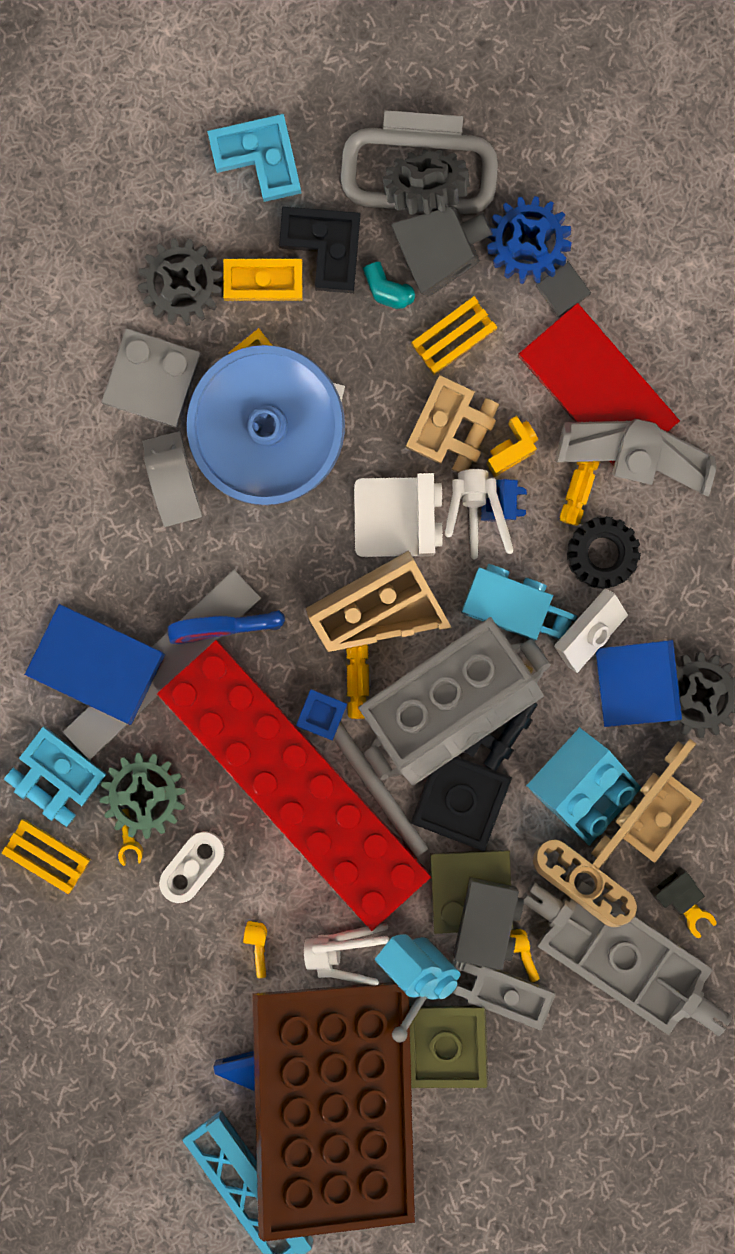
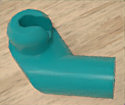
M374 262L362 268L373 298L378 303L394 309H402L414 302L415 291L413 287L409 284L402 285L388 281L381 262Z

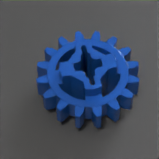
M534 196L531 205H526L524 199L518 197L516 208L513 209L508 203L503 205L504 217L496 214L493 215L492 223L497 228H491L493 235L487 238L495 242L487 245L488 254H498L493 260V266L499 268L505 265V277L507 279L515 272L519 274L521 284H524L527 275H533L535 282L540 283L542 272L545 271L549 276L553 277L555 276L554 264L556 263L561 266L566 264V257L561 252L571 251L572 242L564 239L571 235V226H561L565 221V213L560 212L553 215V202L550 201L543 208L539 206V197ZM525 217H536L539 220L527 219ZM509 226L513 238L507 242L506 246H503V236ZM522 233L526 234L530 239L536 236V247L535 245L532 246L530 242L522 244ZM555 234L556 243L554 249L549 254L545 242L551 239V235ZM519 260L532 261L533 264H524V263H520V262H518V261H519Z

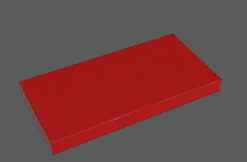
M579 303L574 305L518 353V357L575 422L632 421L640 419L656 423L660 429L666 432L680 422L677 416ZM609 461L614 466L615 461Z

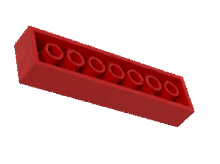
M215 640L157 693L163 702L371 931L379 926L431 878L428 870L299 728L296 727L220 641Z

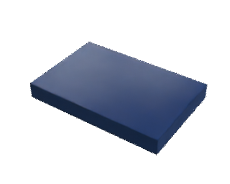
M59 604L24 675L124 723L132 725L166 654Z

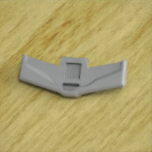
M640 419L632 421L564 422L555 457L556 463L615 461L612 470L613 476L650 485L653 484L657 470L707 497L710 494L716 473V460L714 456L660 429L656 423Z

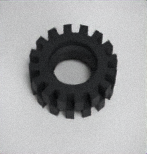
M607 516L604 518H593L581 525L569 540L567 560L570 562L569 567L576 574L579 581L588 584L590 587L607 589L617 586L628 580L638 567L636 565L641 556L638 550L640 546L639 539L636 540L633 529L625 526V522L620 519L617 521L613 517ZM608 538L616 544L618 559L613 566L599 568L591 562L588 550L595 539Z

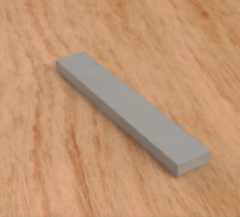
M233 570L180 621L214 616L242 617L262 598ZM167 632L155 643L152 648L166 655L136 717L158 697L157 693L220 637L192 643L171 644ZM89 706L62 732L88 760H91L128 724Z

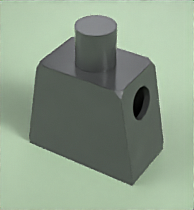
M447 207L446 211L443 212L437 210L431 212L430 215L423 214L391 224L420 293L427 297L438 292L475 266L480 260L473 244L493 235L484 213L463 222L459 211L454 207Z

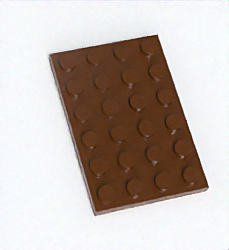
M395 982L379 983L377 986L363 984L253 993L259 1238L263 1242L415 1223L410 1026L407 1029V1038L404 1042L399 1043L392 1038L393 1030L402 1024L409 1012V996Z

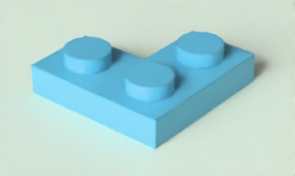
M284 114L207 131L217 173L255 164L263 202L302 193Z

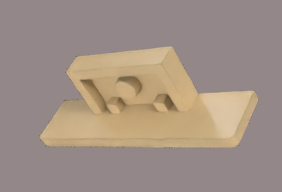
M689 739L685 745L679 741L675 744L664 759L670 764L661 776H658L656 773L650 776L640 790L645 795L636 808L629 804L616 820V823L621 828L614 837L610 839L605 835L591 852L596 857L592 865L600 869L623 839L655 863L703 802L700 797L672 777L696 746L693 740Z

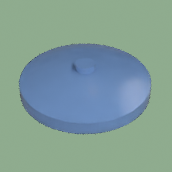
M260 345L242 348L217 361L208 369L197 384L191 397L187 414L189 446L201 472L217 489L226 495L251 504L271 505L289 502L316 488L334 467L340 455L345 435L343 405L329 376L306 356L277 346Z

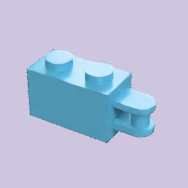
M488 564L486 570L480 567L477 569L461 614L483 622L491 617L498 628L533 639L534 641L537 640L539 632L560 639L569 629L571 622L577 620L578 616L550 605L553 595L545 592L547 585L529 578H525L523 584L508 578L510 571L492 564ZM547 612L557 616L552 629L542 626Z

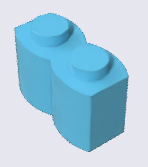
M405 934L396 935L388 941L375 958L376 963L409 997L426 996L431 1000L444 999L455 990L457 979L461 976V973L429 939L424 937L412 940Z

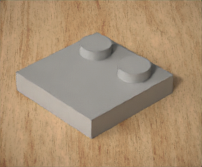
M126 328L102 399V404L177 428L201 353Z

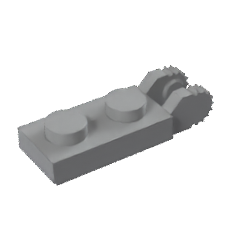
M450 955L449 961L457 970L476 976L471 988L457 981V987L452 993L466 998L468 1003L478 1007H485L486 1010L542 1030L554 1000L555 991L501 970L455 961L454 956Z

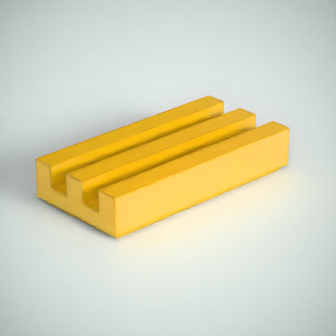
M473 296L413 340L411 345L433 375H435L497 330V326L490 320L484 308L482 309L479 301ZM471 309L475 312L474 316L428 350H425L422 346ZM480 321L485 326L483 329L435 363L431 357Z
M25 819L21 820L16 832L13 833L8 845L5 846L1 853L67 894L71 893L91 860ZM25 831L77 862L78 866L76 869L23 838L22 836ZM19 845L68 875L70 879L66 882L14 849Z

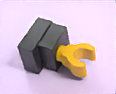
M679 867L650 890L651 894L664 908L671 904L681 915L684 914L687 918V928L696 938H701V934L695 927L698 919L706 918L710 924L716 926L717 922L714 916L696 905L705 896L683 868Z

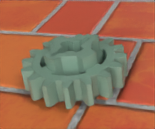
M136 753L135 763L133 764L126 757L121 758L123 769L118 770L110 767L108 771L114 779L112 782L104 781L101 783L103 788L109 790V795L100 798V803H110L111 807L104 814L105 818L116 816L118 821L114 829L118 831L125 825L128 826V836L131 838L136 835L138 829L143 831L145 839L151 838L152 828L154 827L160 834L165 833L166 826L164 822L167 820L170 823L176 824L179 820L173 814V811L175 809L183 810L186 806L182 802L177 801L179 795L187 793L186 788L177 787L175 783L181 779L182 774L171 775L168 772L172 766L171 761L165 762L162 766L158 765L157 754H152L149 762H145L143 754ZM149 770L160 774L168 786H158L150 779ZM133 771V782L126 790L118 791L123 778ZM140 784L145 785L146 791H153V798L147 800V807L145 808L142 806L141 800H134L133 797L135 792L140 791ZM169 800L165 812L154 820V808L160 801ZM128 805L137 814L138 821L129 818L120 806Z

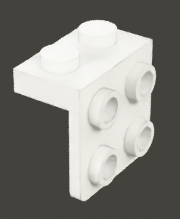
M418 473L417 478H360L355 482V552L358 556L398 557L407 551L412 556H434L435 547L442 546L443 542L442 523H435L434 507H442V483H434V473Z

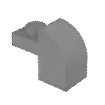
M177 431L142 441L149 482L164 527L201 518L202 513L198 494L189 469L181 432Z

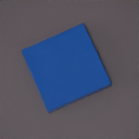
M673 640L599 648L596 651L604 727L682 720Z

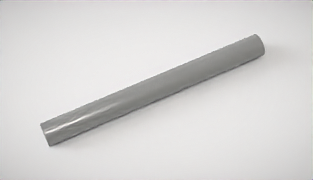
M340 722L333 740L414 856L421 855L428 847Z

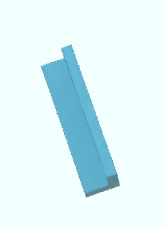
M219 1111L183 1137L182 1141L263 1254H275L267 1241L263 1242L259 1238L258 1229L255 1227L258 1226V1219L249 1218L244 1211L246 1196H252L258 1200L257 1160L223 1112ZM208 1131L221 1149L220 1156L203 1154L195 1140ZM209 1161L218 1162L217 1172ZM223 1163L233 1165L244 1181L243 1188L225 1185L221 1179ZM233 1194L241 1195L240 1204L235 1199ZM305 1236L285 1239L290 1246L280 1254H306L312 1249L313 1238Z

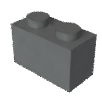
M473 877L469 878L453 953L455 961L502 971L504 961L512 960L516 938L510 937L513 921L520 922L524 906V898L518 897L519 890L517 887Z

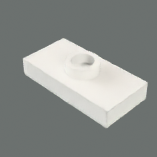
M605 588L554 645L566 665L573 671L578 673L628 616L617 596Z

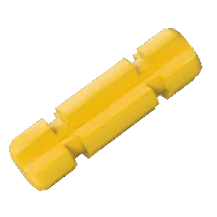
M600 461L576 463L579 467L574 470L565 498L567 505L564 504L559 517L560 521L573 526H578L581 523L584 513L582 506L587 504L595 478L593 472L598 469Z
M367 644L346 648L347 659L350 660V664L347 665V696L350 697V702H347V713L351 719H365L358 707L365 703L366 696H369V665L366 664L365 660L369 659Z

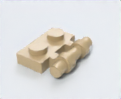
M439 375L407 442L406 448L439 464L442 463L447 451H450L458 456L452 470L457 473L468 470L472 463L477 462L481 454L478 449L486 432H491L496 422L493 417L499 404L485 398L479 411L469 407L475 392ZM462 419L473 424L464 443L454 439Z

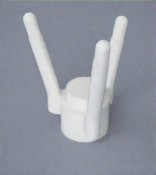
M482 469L460 471L458 479L452 480L453 494L445 536L451 537L453 535L460 499H462L463 506L469 507L470 556L472 559H477L478 507L486 505V499L489 498L505 550L508 554L513 553L511 537L497 495L496 479H489V472Z
M381 923L373 931L366 926L335 934L318 935V938H306L304 943L306 969L317 970L318 978L332 977L359 984L377 986L379 981L376 978L333 969L332 966L340 964V950L387 944L390 940L388 936L354 938L386 931L389 927L388 924Z

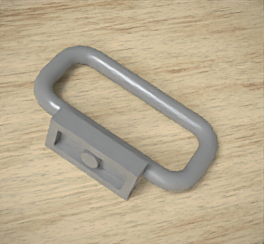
M384 110L383 128L371 127L360 129L351 134L345 142L342 152L341 186L347 198L357 205L396 209L395 203L389 204L387 202L385 192L365 191L357 185V158L359 149L363 145L371 143L473 151L482 158L480 192L471 199L459 198L458 205L448 203L445 205V208L454 207L460 214L464 215L476 214L486 209L494 198L498 173L497 154L493 146L484 138L462 134L463 116ZM433 208L431 209V212L437 211L438 209Z

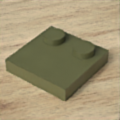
M509 850L430 853L434 934L458 933L470 877L511 885Z
M476 1005L421 1006L410 1024L411 1088L488 1087L485 1007H478Z

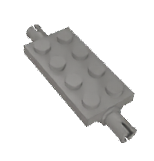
M581 879L575 886L577 891L584 895H589L594 891L593 887ZM535 881L528 887L529 892L540 898V900L537 901L525 892L522 897L524 898V905L549 921L547 929L536 944L537 947L667 1035H670L681 1019H688L690 1017L714 1032L716 1036L722 1035L726 1030L713 1018H717L728 1026L732 1020V1015L706 999L702 991L705 981L713 971L707 964L636 916L623 926L610 927L569 896L561 901L539 886ZM602 893L593 900V903L596 905L601 900L609 903L612 906L610 914L613 917L619 914L625 915L621 906L603 897Z

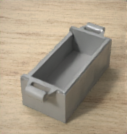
M489 617L358 707L377 736L371 748L365 751L364 756L381 781L389 777L404 775L410 784L414 786L543 698L544 695L537 682L551 664L533 639L524 643L510 645L494 620ZM522 650L536 670V673L533 675L518 656L517 652ZM379 746H384L397 766L395 769L392 770L378 749Z

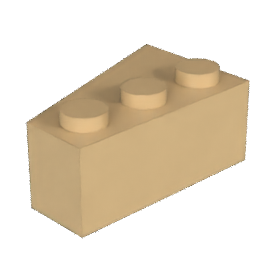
M409 551L306 608L308 618L328 652L376 643L377 640L411 636L417 632L437 628L439 630L451 628L450 623Z

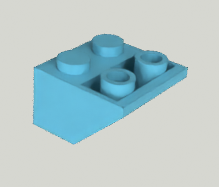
M580 727L526 785L551 812L589 846L606 830L611 821L624 807L632 802L634 796L641 790V786L610 750Z

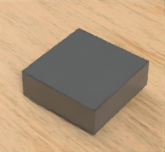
M569 261L564 266L555 270V276L551 277L548 275L540 283L536 284V288L558 318L591 294V291Z

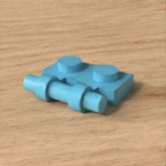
M42 727L19 757L20 760L31 767L29 772L24 776L13 767L4 780L15 788L14 793L24 800L27 797L44 810L42 814L49 820L53 821L56 819L65 827H68L76 817V814L65 807L66 802L69 798H72L79 805L83 806L106 777L107 773L47 727ZM42 776L60 789L54 798L36 785Z

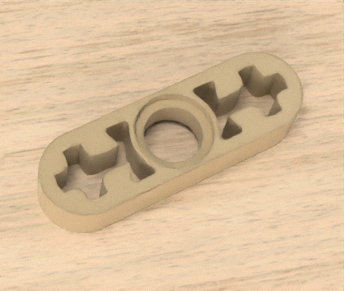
M549 840L537 848L533 856V865L536 871L605 925L620 927L634 918L637 910L634 897L568 845L559 840ZM555 850L560 854L557 860L561 865L567 868L573 862L577 867L568 873L564 881L561 875L566 871L558 865L549 868L546 865L548 858L544 855V852L550 854ZM578 873H587L593 878L595 888L591 894L584 895L577 891L574 880ZM605 887L608 889V892L603 897L610 902L620 899L623 902L621 909L625 915L619 914L613 917L610 914L612 906L609 903L601 900L596 905L593 903V900L602 893Z

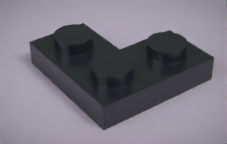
M282 206L279 248L318 252L315 280L316 291L354 294L361 213Z

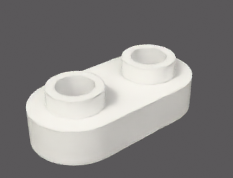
M202 831L194 834L186 842L161 874L159 885L166 899L174 903H184L196 895L224 858L225 847L218 835ZM201 844L210 845L213 851L211 857L202 858L198 854V847ZM176 875H184L187 878L188 885L186 888L178 889L174 886L173 879Z

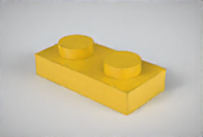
M223 259L224 301H303L302 259Z

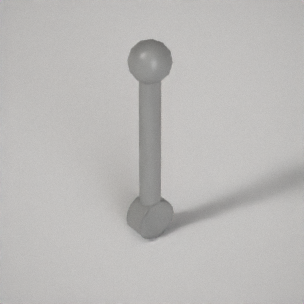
M419 996L402 1024L393 1030L392 1038L396 1042L400 1043L406 1040L407 1029L426 1000V996Z

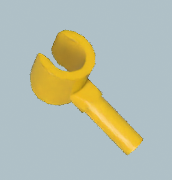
M122 809V811L130 818L129 810ZM126 825L122 828L123 845L118 854V859L123 866H126L124 851L127 849H133L137 852L138 863L141 862L143 857L142 845L135 841L134 837L128 836L129 827Z
M248 921L245 927L243 943L255 945L257 978H265L264 952L267 928L263 923Z
M523 929L511 930L510 937L516 938L514 953H521V959L530 982L538 981L540 978L531 958L530 943L526 931Z

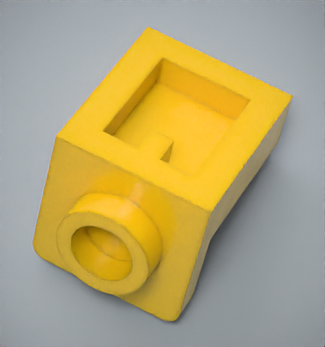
M517 415L509 420L508 425L518 442L513 444L508 439L490 451L493 457L488 459L487 466L494 477L532 456L537 450L534 443L538 441V437L527 420L521 423Z

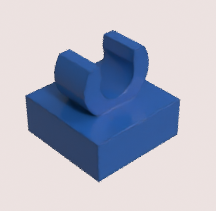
M496 480L497 495L505 521L516 520V517L526 515V510L517 509V495L527 494L525 488L517 487L518 480ZM487 498L486 505L481 506V521L496 522L490 499Z
M310 689L296 727L333 741L347 703Z

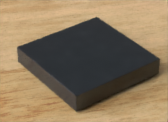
M456 756L428 775L410 823L485 852L512 777Z

